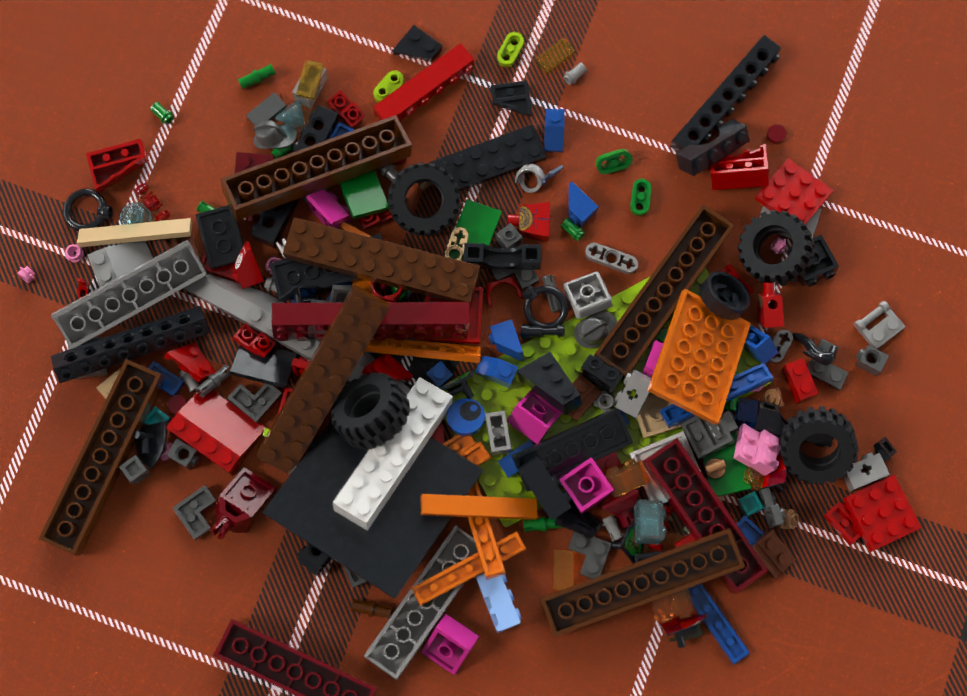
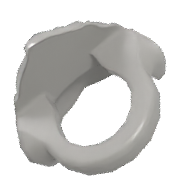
M526 164L516 173L515 183L520 184L524 191L533 193L540 189L542 179L545 176L539 166ZM524 173H535L538 179V184L535 188H529L525 185Z

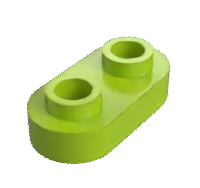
M512 32L505 38L497 54V61L501 66L510 67L515 63L524 44L523 36L520 33ZM512 42H517L518 44H517V45H512L511 43H512ZM508 57L509 60L505 61L503 58Z
M398 71L389 72L374 89L373 94L376 102H380L404 84L403 75ZM393 77L397 78L396 81H392L391 79ZM380 91H385L386 93L381 95Z

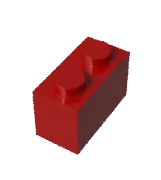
M804 358L788 363L781 369L796 404L813 399L819 394Z

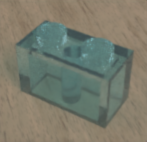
M640 499L634 505L635 543L658 545L665 539L666 527H664L663 520L666 516V510L663 508V501Z

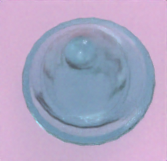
M297 100L283 109L275 119L301 132L305 126L302 101Z
M139 202L127 204L120 213L121 225L151 222V212L144 204Z

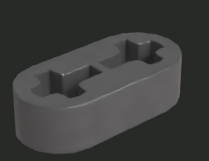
M780 330L772 341L779 351L777 353L778 357L775 359L771 358L768 361L769 363L777 364L784 358L793 341V335L788 330ZM786 335L787 341H785L781 346L779 344L781 341L780 337Z

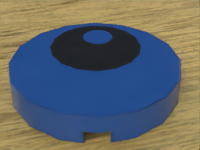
M463 398L455 401L447 411L449 428L460 436L476 434L485 424L483 406L473 399Z

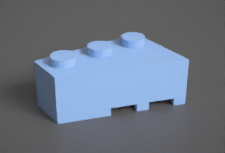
M484 573L477 575L476 580L497 634L520 625L522 617L519 609H515L512 603L514 597L511 589L507 590L505 582H507L506 576L502 575L486 580Z

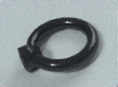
M86 188L73 192L67 198L63 207V216L69 227L79 231V229L99 227L104 220L110 221L113 216V208L106 204L104 197L98 191ZM91 196L99 204L97 218L89 224H78L71 216V207L78 198Z
M531 284L521 295L525 299L523 305L524 315L530 325L557 328L558 325H562L566 320L569 309L568 302L559 289L548 285L535 288ZM549 293L559 300L561 312L555 321L541 323L533 317L531 304L539 294Z

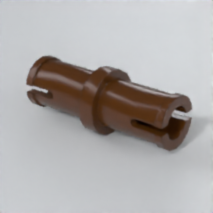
M354 599L351 611L368 614L369 617L379 616L390 619L393 606L376 604V601H371L370 603Z

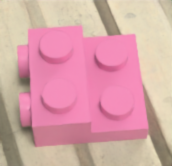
M743 424L739 426L734 459L765 476L775 471L779 466V461L776 458L781 451L780 438L766 430L758 432Z

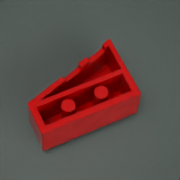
M141 139L85 153L95 190L99 193L149 161L145 144Z
M766 144L760 145V149L754 151L744 150L743 154L738 156H725L711 165L712 191L769 186Z

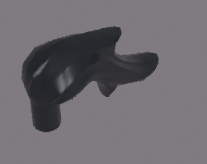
M801 333L792 334L793 338L807 349V351H803V354L822 365H830L835 360L838 350L836 346H831L829 350H823L815 345L814 338L809 339Z

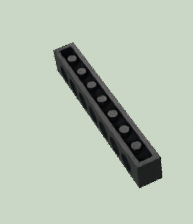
M763 35L674 137L670 147L679 152L689 145H701L703 142L706 144L712 137L711 132L714 129L718 130V127L723 124L724 121L722 119L725 116L729 117L735 110V104L737 102L740 104L747 96L745 93L748 89L752 91L758 83L756 80L760 76L763 78L769 71L768 66L771 63L774 65L778 61L781 47L766 35ZM758 57H763L765 61H760ZM746 70H751L754 74H749ZM735 83H740L743 87H737ZM723 96H729L731 100H725ZM712 109H717L720 113L715 114L712 112ZM705 122L708 124V127H703L700 123ZM693 135L697 140H691L688 136Z
M317 105L316 109L311 111L310 121L307 126L303 127L301 131L302 137L299 142L295 143L293 152L310 147L307 146L309 141L316 142L315 144L328 140L339 122L338 113ZM318 125L324 126L321 130L315 129ZM300 198L282 204L283 208L280 211H275L274 208L261 212L259 222H256L252 228L254 239L275 249L277 246L276 242H279ZM268 222H275L273 227H266Z
M198 306L51 355L55 374L61 384L123 363L125 359L131 360L210 332L202 309Z

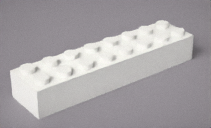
M420 377L407 394L410 410L409 416H406V424L402 425V430L399 434L396 433L394 435L395 438L391 441L388 440L382 446L378 445L374 449H369L333 501L334 511L367 531L452 405V395Z

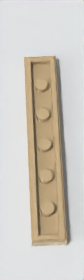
M191 218L79 229L77 244L79 247L188 237L191 236L192 220Z

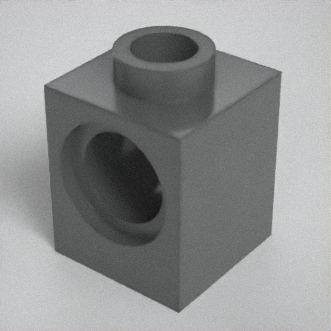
M510 223L496 233V242L502 249L515 248L522 244V236Z
M867 345L857 353L856 359L858 361L856 366L877 376L882 371L889 355ZM871 356L874 359V364L869 363L866 357Z
M176 439L166 455L189 470L191 467H195L200 459V453L178 439ZM189 451V457L181 460V453Z
M136 455L119 466L128 480L134 485H137L151 475V472L141 458Z

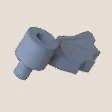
M560 165L544 175L541 186L546 184L545 180L561 172L564 166Z

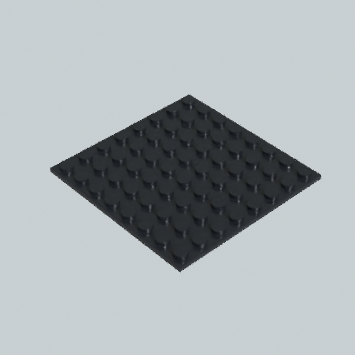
M331 420L262 513L390 597L396 599L452 518V516L421 515V495L467 496L484 470L430 437L367 531L334 511L333 501L369 449H359L351 446L336 430Z

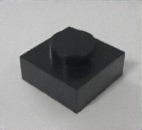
M886 437L873 445L876 454L880 453L884 461H887L897 453Z

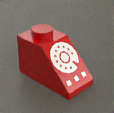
M249 241L245 242L234 263L235 272L232 273L236 284L240 283L242 289L264 281Z

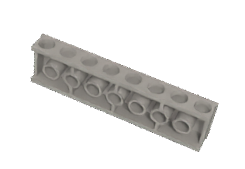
M186 240L52 313L51 317L72 349L207 275V272L190 242Z
M455 525L413 586L477 553L478 550L474 538ZM464 583L421 606L412 589H410L365 653V658L398 680Z

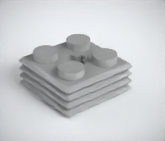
M598 271L563 284L564 292L577 319L613 306L612 298Z

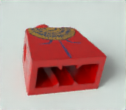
M550 202L521 205L519 215L508 214V224L511 223L513 226H519L518 232L522 237L548 242Z
M763 282L764 292L757 293V322L764 328L784 327L782 295L775 291V282Z

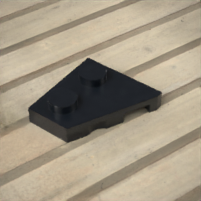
M571 501L569 503L571 508L558 516L554 523L593 538L603 523L587 511L581 514L574 502Z

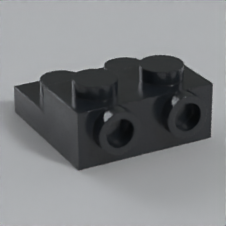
M822 234L812 238L815 247H813L815 254L814 258L810 259L812 262L810 268H805L804 271L806 273L803 276H797L802 286L808 285V287H812L819 282V279L824 277L826 280L831 279L836 275L839 268ZM793 247L787 249L786 252L788 256L790 255Z
M590 354L581 366L579 375H583L593 385L612 395L622 379L621 372L614 366L609 367L604 364L605 361L601 357Z

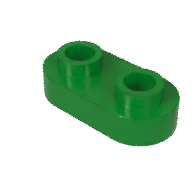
M619 149L600 155L595 161V166L601 174H609L628 168L632 164L633 157L628 150Z
M646 179L636 180L632 187L630 210L635 216H644L649 210L651 184ZM638 188H643L645 191L639 192ZM640 205L643 209L638 210L636 206Z

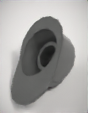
M266 120L254 126V145L259 149L284 148L291 145L297 137L294 128L287 125H278L272 120Z
M607 311L591 314L577 324L574 330L576 342L584 348H594L601 345L617 324L616 318Z

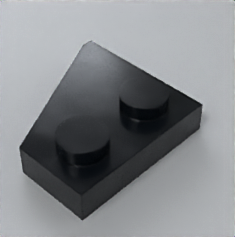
M413 25L393 48L392 54L397 56L402 54L409 56V58H420L424 61L432 62L443 48L440 43Z
M527 80L491 85L494 106L529 117L532 116Z

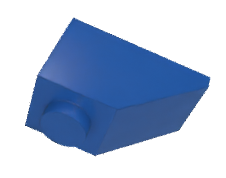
M546 109L544 152H563L565 109Z
M571 181L568 186V215L575 225L578 224L582 227L597 213L598 206Z
M512 319L490 326L491 334H488L491 345L495 344L498 352L519 361H524L523 351Z
M750 325L743 348L752 358L766 364L778 351L769 335Z
M482 356L475 374L510 389L516 377L518 367L501 359Z

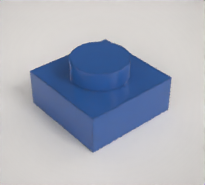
M441 361L426 373L437 387L445 384L453 377V374Z

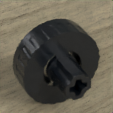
M721 271L713 272L700 286V297L705 306L723 319H738L750 306L751 299L746 287L737 278Z

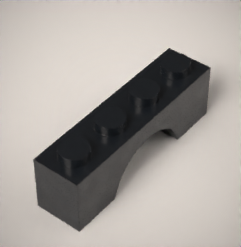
M731 119L718 127L719 137L716 140L704 145H689L677 152L676 157L679 170L695 176L750 141L747 125Z
M464 243V262L479 265L480 269L541 270V245L522 244L515 248L500 249L489 247L483 243Z
M759 401L754 418V429H757L759 432L766 430L781 437L784 425L789 424L781 415L779 405ZM817 433L807 437L803 443L807 441L819 447H831L834 437L824 433Z

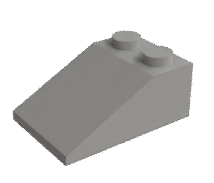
M146 241L113 245L87 255L100 287L153 259Z

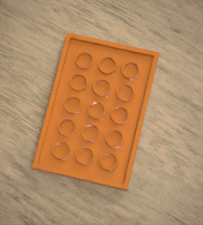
M687 289L682 290L647 391L714 425L718 424L751 323L741 317L734 320L723 319L711 312L699 295Z

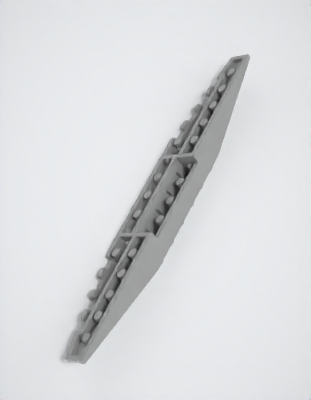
M209 273L182 288L241 323H246L255 331L263 332L273 339L272 303L283 302L277 301L275 297L251 287L242 289L239 283L236 284V282ZM273 339L308 360L311 359L321 342L316 339H308L307 341H298L297 339L278 341ZM364 352V356H361L346 382L350 384L353 379H358L361 375H364L362 373L363 369L376 359L368 352ZM398 380V386L407 396L411 389Z

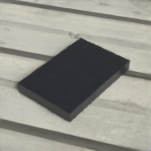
M229 205L195 214L210 269L235 263L244 244L238 222Z
M240 345L230 369V375L286 389L293 371L291 364L293 358H297V353L273 348L263 358Z

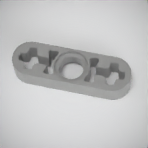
M590 243L586 247L585 256L589 261L628 275L635 273L637 270L638 261L631 255L598 243ZM593 248H596V252L599 254H602V251H605L603 260L600 259L601 255L595 254L594 256H592L589 250H593ZM614 254L617 257V261L609 263L606 260V256ZM621 257L623 258V263H621V265L618 266ZM631 261L634 267L627 269V265L624 263Z

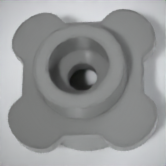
M602 391L599 398L594 401V406L599 407L604 413L616 405L617 401L607 391Z

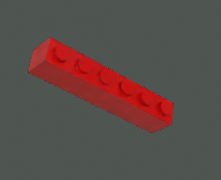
M462 43L458 44L374 105V114L380 121L396 115L401 122L404 117L411 116L419 106H425L430 101V98L440 95L445 90V87L455 84L463 74L470 73L474 69L473 56Z

